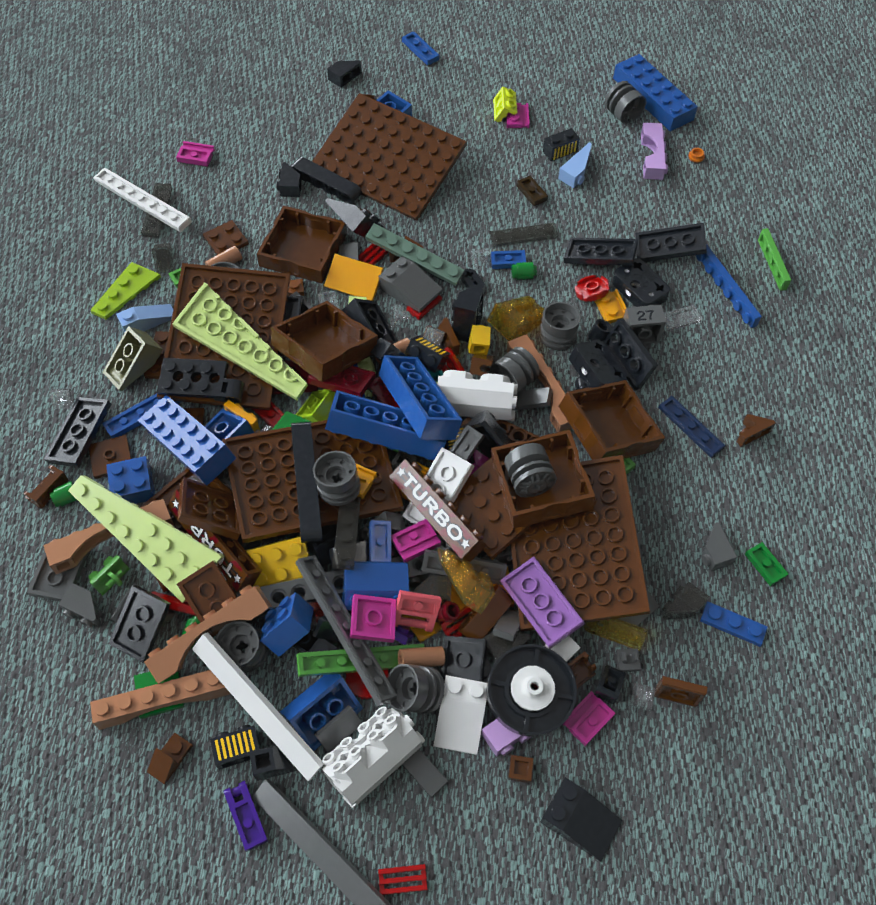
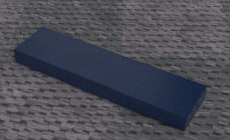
M673 396L658 406L710 458L725 448V445Z

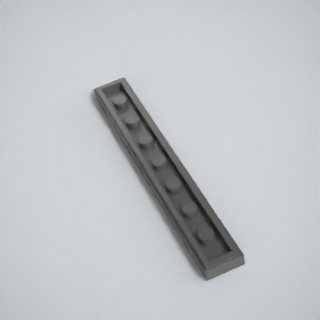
M316 556L299 558L295 564L377 707L395 701L398 696L364 639L350 638L351 616Z
M266 779L252 798L354 905H391L270 779Z

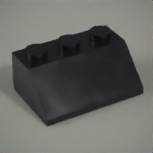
M479 283L459 292L457 299L453 300L452 310L454 311L451 321H453L452 329L458 340L468 342L472 325H480L485 283Z
M354 298L342 309L348 317L377 334V342L380 338L391 344L398 342L376 301Z
M488 410L478 413L468 423L469 426L485 436L478 447L489 459L492 457L491 448L514 443L507 436L505 429L496 422L494 415Z

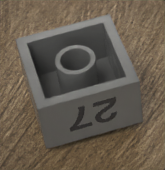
M662 305L626 308L623 318L642 344L660 343L666 325Z

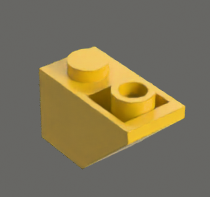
M472 325L467 346L469 353L488 354L491 327Z

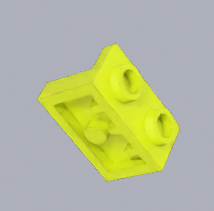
M502 87L493 99L494 120L496 122H501L508 112L513 115L517 114L516 92Z

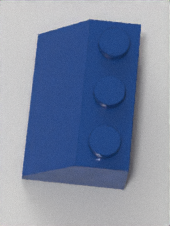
M225 409L220 410L204 426L221 441L226 438L254 433L246 419Z
M345 561L342 602L347 610H352V597L354 594L391 598L397 601L400 590L409 591L407 562Z
M339 674L323 675L283 708L280 713L314 751L321 745L314 735L348 705L353 708L356 714L363 707L342 676Z

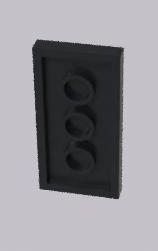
M704 222L635 233L636 239H638L636 258L644 262L707 253Z
M570 237L564 255V263L633 266L638 239Z
M77 397L44 460L50 464L79 467L112 405L110 401L106 399Z

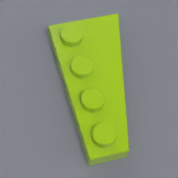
M131 262L90 310L91 313L107 320L124 307L125 303L133 300L138 293L146 290L155 280L160 279V274Z

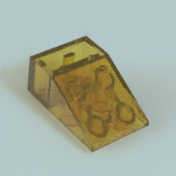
M524 296L495 303L487 321L508 341H511L539 327L542 323L544 308L540 307L532 297Z
M439 548L440 563L463 604L482 614L496 594L493 583L490 580L491 577L483 571H480V573L475 571L473 565L465 560L461 562L455 558L456 555L448 549L444 551Z

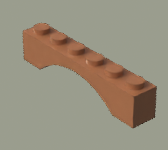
M527 334L508 341L507 353L514 347H522L530 352L537 361L540 370L538 379L545 388L550 387L552 390L550 422L556 431L561 432L572 429L558 407L565 396L562 385L553 376L552 369L546 365L543 355L537 351L534 341L530 340Z
M164 499L152 501L150 504L141 507L144 511L154 514L175 528ZM96 523L87 529L75 531L61 539H54L50 543L43 545L49 566L56 574L74 568L91 549L101 542L114 537V535L101 523Z
M251 585L246 586L239 591L241 595L235 600L233 597L227 599L221 604L223 608L216 612L213 609L203 616L205 619L200 624L194 622L185 628L186 633L179 637L177 634L167 641L168 646L162 650L158 647L148 654L150 658L144 661L157 683L165 681L183 668L185 658L191 647L210 628L226 621L253 620L270 609L272 605L258 585L254 587Z
M208 670L90 702L92 723L101 730L126 723L139 715L159 708L187 702L208 701L230 695L231 693L213 672Z

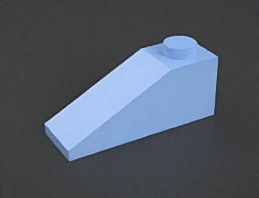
M590 142L560 167L558 179L572 188L576 185H581L585 179L584 175L592 145Z
M171 304L137 306L116 315L124 332L128 326L146 331L170 321L173 308Z

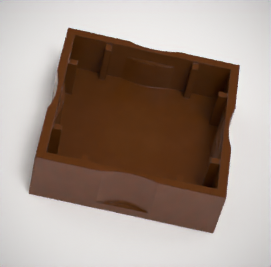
M283 205L274 221L272 230L265 237L257 252L259 267L323 283L334 255L338 254L339 246L343 244L347 236L346 224L342 220L310 214L306 211Z
M328 301L308 309L301 315L289 318L271 327V345L320 382L371 356L370 352L377 344L378 338L377 334L348 317L342 310Z
M626 380L605 384L596 388L588 387L568 391L558 406L592 460L623 455V459L651 453L656 451L665 439V436L652 417L645 411L639 398Z
M570 429L544 435L530 441H519L491 448L492 463L513 529L594 509L595 494L587 473L580 463L579 452ZM537 443L544 446L557 480L553 487L543 494L528 498L520 497L515 492L504 460L509 452L516 447Z

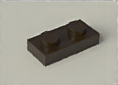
M531 175L517 181L516 186L533 206L548 200V195Z

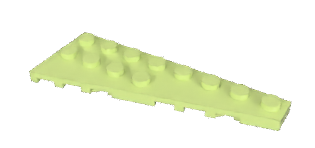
M205 282L172 323L176 329L295 400L299 399L308 386Z
M81 475L68 490L182 603L187 600L177 586V583L211 561L215 560L218 565L224 558L222 553H218L209 548L208 545L200 543L189 534L179 531L168 522L150 512L144 511L138 505L130 503L123 499L122 496L109 491L103 485L85 475Z

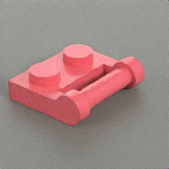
M400 590L396 601L395 627L401 625L432 632L442 602L441 597ZM402 614H405V615H411V616L424 617V618H427V619H426V620H419V619L401 617V615H402Z

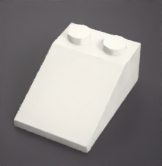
M446 675L444 697L440 704L433 747L477 755L487 700V683Z

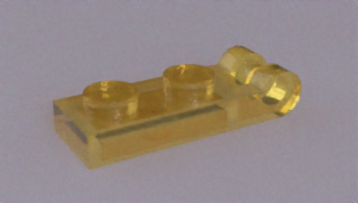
M619 619L587 622L584 626V629L591 634L633 649H638L639 651L642 648L648 631Z

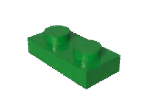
M763 542L749 549L744 554L770 587L788 576L787 571Z

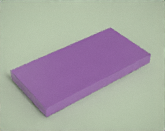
M534 556L500 580L503 587L549 649L585 624Z

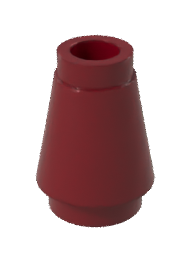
M452 601L443 603L439 608L436 622H455L460 615L459 606Z

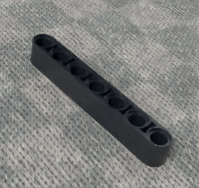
M311 422L291 423L301 543L322 541L318 490L313 474L315 460Z

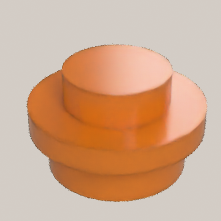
M693 148L689 152L688 157L691 161L699 163L704 160L705 155L701 148Z

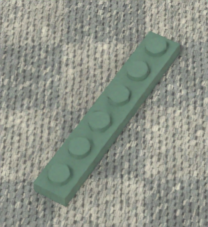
M375 223L365 236L367 241L398 257L402 256L414 262L421 269L454 286L457 285L464 273V269Z

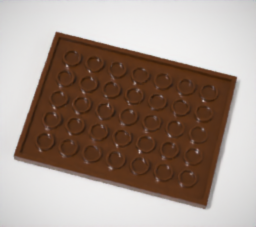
M359 93L312 162L357 184L362 190V195L417 221L467 146V141Z
M182 263L164 358L227 361L229 367L226 379H236L245 383L242 403L239 404L243 408L270 410L274 389L272 385L176 329L172 323L205 282L279 355V351L271 345V327L284 321L290 274ZM177 375L175 381H180L184 375ZM196 375L193 382L200 381L202 375ZM220 376L213 377L211 383H217ZM157 394L158 399H162L164 397ZM168 396L173 401L221 406H224L226 403L215 401L213 398Z
M327 420L311 423L315 462L327 452L344 451L352 456L356 464L377 472V477L373 480V484L363 499L356 497L355 500L346 505H330L323 501L318 491L321 527L378 516L384 511L398 512L403 510L404 506L398 486L389 477L393 470L385 446L371 444L365 440L353 439L347 435L325 430ZM291 427L222 439V442L236 457L228 466V472L242 542L248 543L300 532Z
M623 455L582 461L580 463L587 473L595 494L594 509L533 524L511 543L513 569H517L534 556L584 623L650 614ZM518 607L521 631L535 630Z

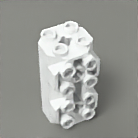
M447 370L442 376H438L437 385L460 417L474 418L478 413L488 410L494 415L496 420L514 421L515 410L512 409L516 407L517 396L513 395H517L518 384L511 383L508 376L488 373L483 374L479 380L473 379L471 373L457 370Z
M386 707L379 708L370 719L359 725V736L357 739H352L351 737L344 738L339 746L323 757L322 762L324 766L322 770L333 787L344 796L342 798L352 809L422 747V744L425 742L423 736L412 728L415 725L409 716H404L401 711H396L393 708L387 709Z

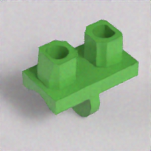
M118 555L115 557L109 556L104 560L103 565L105 567L100 572L93 571L88 576L90 584L102 596L114 584L120 587L123 584L120 578L130 570Z

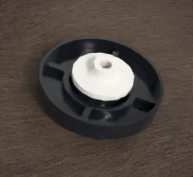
M525 644L509 649L498 658L489 673L486 694L492 713L505 728L522 736L537 737L553 732L569 718L576 703L577 686L571 668L559 654L541 645Z

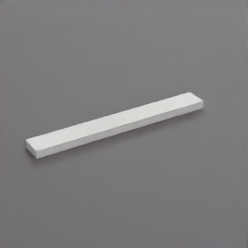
M106 168L93 177L103 187L180 233L192 223L191 218Z
M208 632L204 633L192 650L305 779L310 781L323 767L324 763L212 636Z

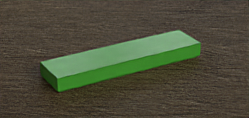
M762 229L758 238L760 247L779 290H787L791 278L769 229Z

